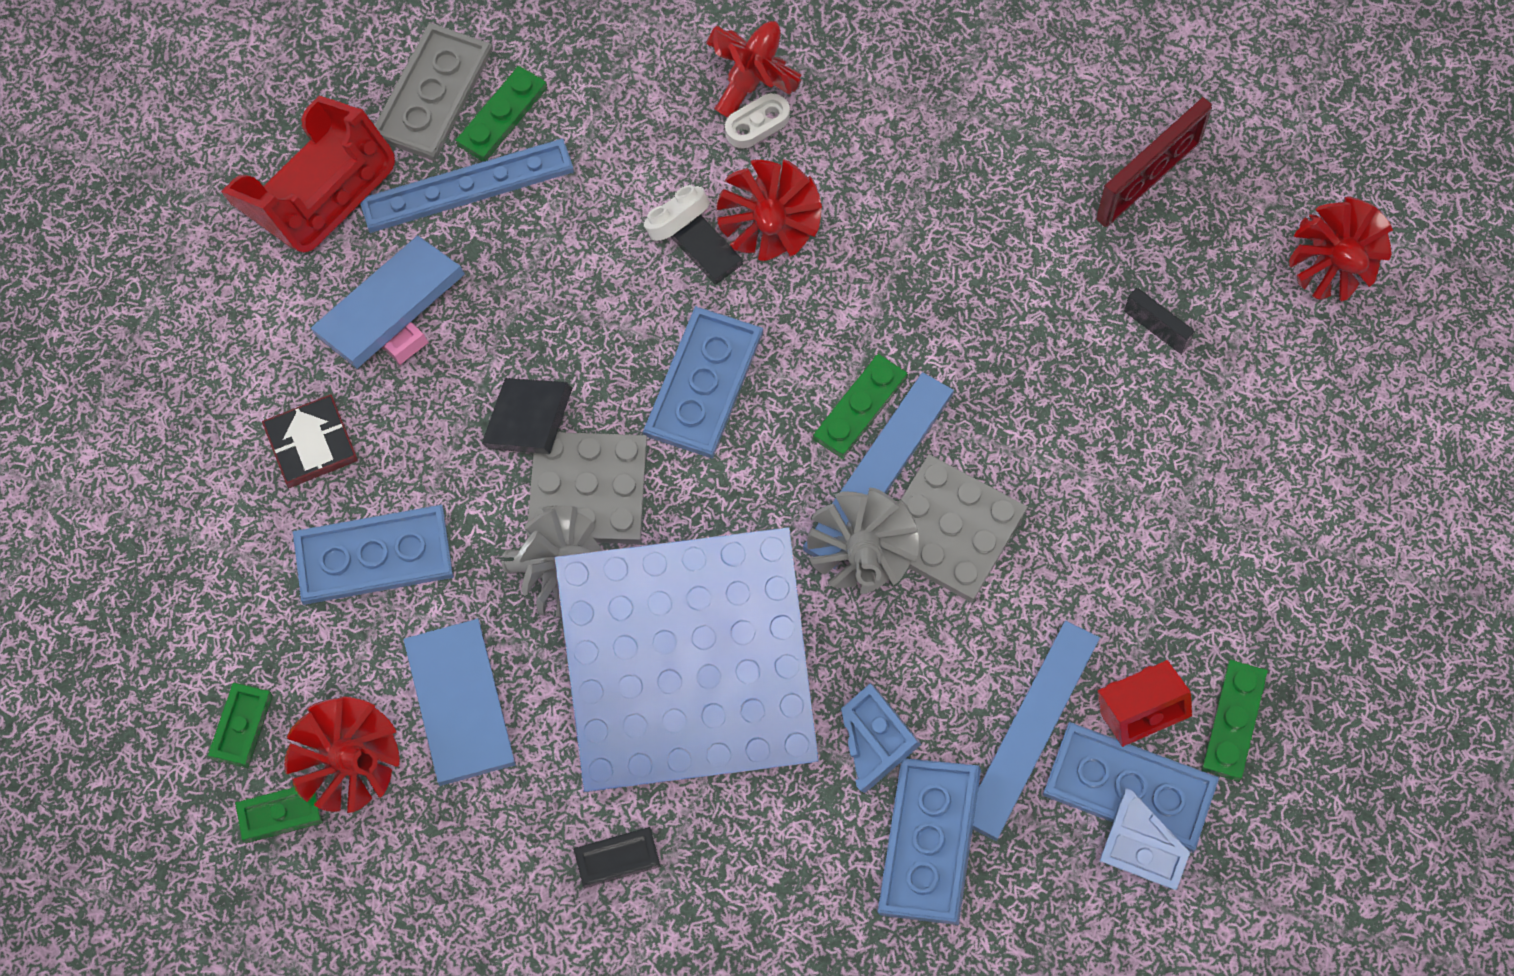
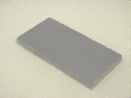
M429 23L375 124V127L390 146L436 161L493 50L492 44Z

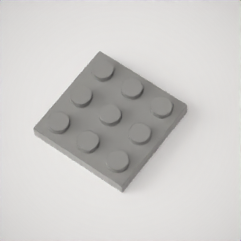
M557 432L550 454H533L528 522L542 514V508L574 506L577 507L578 513L589 518L596 527L590 535L597 543L641 544L647 435Z
M928 454L901 498L915 520L919 535L918 557L916 562L911 560L908 568L973 603L1027 512L1028 506Z

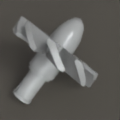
M869 488L868 495L857 492H840L835 497L849 520L846 525L834 504L822 507L814 513L812 520L839 531L843 536L832 537L811 528L807 536L808 550L836 546L842 549L836 554L811 557V565L818 572L825 575L842 560L849 559L850 562L848 566L828 582L832 587H854L858 581L861 584L860 594H867L883 585L889 579L895 585L904 576L911 560L916 562L919 550L918 528L909 508L901 499L896 502L876 488Z
M547 506L542 508V514L526 523L524 530L530 536L521 549H507L503 553V558H514V561H501V564L506 573H525L521 588L525 596H527L536 581L542 579L541 592L536 600L538 613L545 615L547 600L553 590L557 603L556 617L562 618L555 557L603 550L590 535L596 527L589 518L578 513L577 507Z

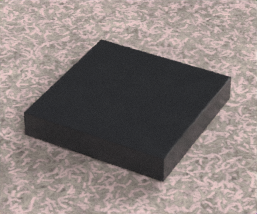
M505 378L482 444L488 449L550 454L573 388L567 382Z

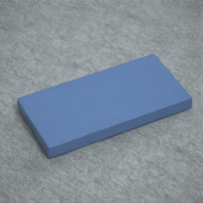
M417 235L315 323L311 330L317 338L358 369L464 276L465 273L460 265Z
M695 306L645 425L643 435L713 459L764 333L763 328Z
M443 505L293 531L300 596L303 605L454 578Z
M479 619L404 638L439 786L515 766Z
M1069 722L1042 796L1114 822L1124 791L1128 788L1140 798L1188 851L1194 853L1219 777L1130 744L1122 747L1117 739Z
M907 758L901 762L878 906L879 915L959 925L981 769L978 765Z

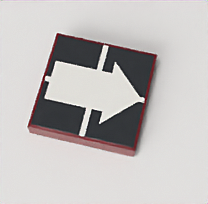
M332 394L262 421L288 489L358 461Z

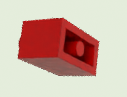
M1168 660L1154 666H1148L1141 672L1120 681L1111 682L1106 687L1098 690L1100 713L1122 747L1193 716L1191 691Z

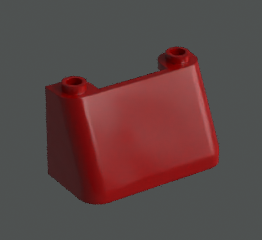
M320 95L306 108L301 119L302 127L310 141L264 186L255 177L240 175L234 178L221 191L236 209L290 248L304 253L315 249L390 174L395 164V155L392 148L364 110Z

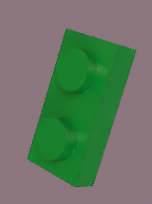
M232 683L208 753V757L211 760L249 768L273 697L270 691Z
M294 787L235 802L242 841L247 844L322 824L321 809L314 806L318 800L317 791L308 802L298 795Z

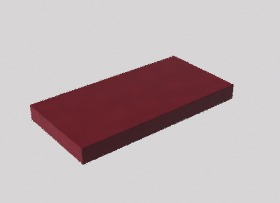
M1202 97L1104 185L1096 217L1100 224L1104 227H1109L1201 143L1212 110V103Z

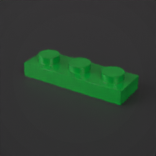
M518 65L455 140L456 145L480 161H487L548 88L547 82Z
M877 354L815 431L813 440L843 460L905 382L908 373L885 357Z
M1229 660L1201 771L1237 782L1241 781L1268 670Z

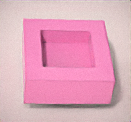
M410 322L382 348L401 365L429 342L425 335Z

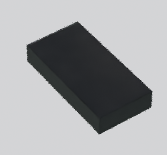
M701 214L671 236V239L715 285L743 265V259Z
M1135 288L1128 296L1124 312L1182 355L1191 343L1195 332L1194 329L1142 290Z
M650 827L573 848L584 889L661 867Z

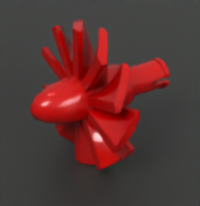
M777 21L764 23L754 31L748 41L733 30L726 31L717 25L711 31L706 44L713 47L716 55L735 61L728 74V81L730 83L718 104L714 107L720 114L729 117L732 113L736 112L747 93L755 91L760 81L770 88L774 85L791 95L792 91L795 92L802 81L800 78L801 74L786 66L787 62L782 58L775 57L781 37V30Z
M783 159L782 168L780 164L772 161L752 160L750 163L758 175L756 181L749 168L736 171L725 179V182L753 194L752 198H744L723 189L716 203V210L740 206L749 209L742 214L718 217V226L722 233L729 237L745 221L754 220L730 246L739 252L755 253L758 232L760 230L762 237L758 260L767 261L786 251L791 257L801 250L810 236L815 237L818 232L822 208L818 188L811 176L807 177L796 165L788 160Z
M1350 196L1344 197V202L1330 203L1317 207L1315 210L1321 217L1310 214L1309 218L1312 221H1309L1306 217L1303 218L1299 229L1294 235L1295 238L1312 240L1313 245L1300 244L1295 249L1289 260L1291 268L1312 256L1319 255L1313 266L1297 274L1299 286L1305 290L1314 275L1325 269L1324 278L1312 295L1319 300L1331 296L1332 279L1338 270L1340 273V301L1348 300L1360 284L1353 274H1358L1366 285L1371 287L1376 281L1380 260L1389 261L1392 255L1388 233L1393 231L1388 219L1373 204Z
M339 696V698L324 700L307 708L308 713L294 724L289 730L286 739L319 750V753L290 743L285 756V773L288 775L320 764L325 766L321 770L292 779L298 795L308 802L325 779L334 773L333 781L314 804L317 808L330 812L340 811L342 780L346 775L349 777L347 813L363 808L372 800V796L358 774L366 776L377 796L381 798L389 786L392 768L378 764V760L398 768L400 763L397 743L393 736L397 731L391 721L375 708V705L353 697Z

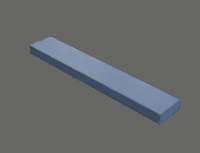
M562 138L369 195L360 204L369 233L567 175L573 173L574 169Z
M922 372L840 492H857L868 495L869 488H876L887 494L953 396L954 390ZM835 499L832 504L835 505L846 525L849 520L838 500ZM821 523L815 528L832 537L843 536L839 531ZM807 541L803 545V551L813 557L836 554L842 550L836 546L808 550Z
M1066 620L1064 621L978 788L973 830L995 841L998 840L1100 637Z

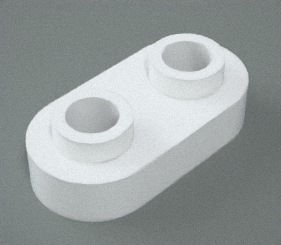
M766 94L732 113L725 122L727 141L737 148H749L781 130L787 125L790 118L788 101L778 94ZM773 112L778 116L776 118H768L766 115ZM742 129L747 130L749 132L746 135L737 134V132Z
M693 185L684 186L675 193V197L663 206L652 209L644 222V227L650 238L655 241L669 238L702 214L710 204L704 189L699 186L694 187Z

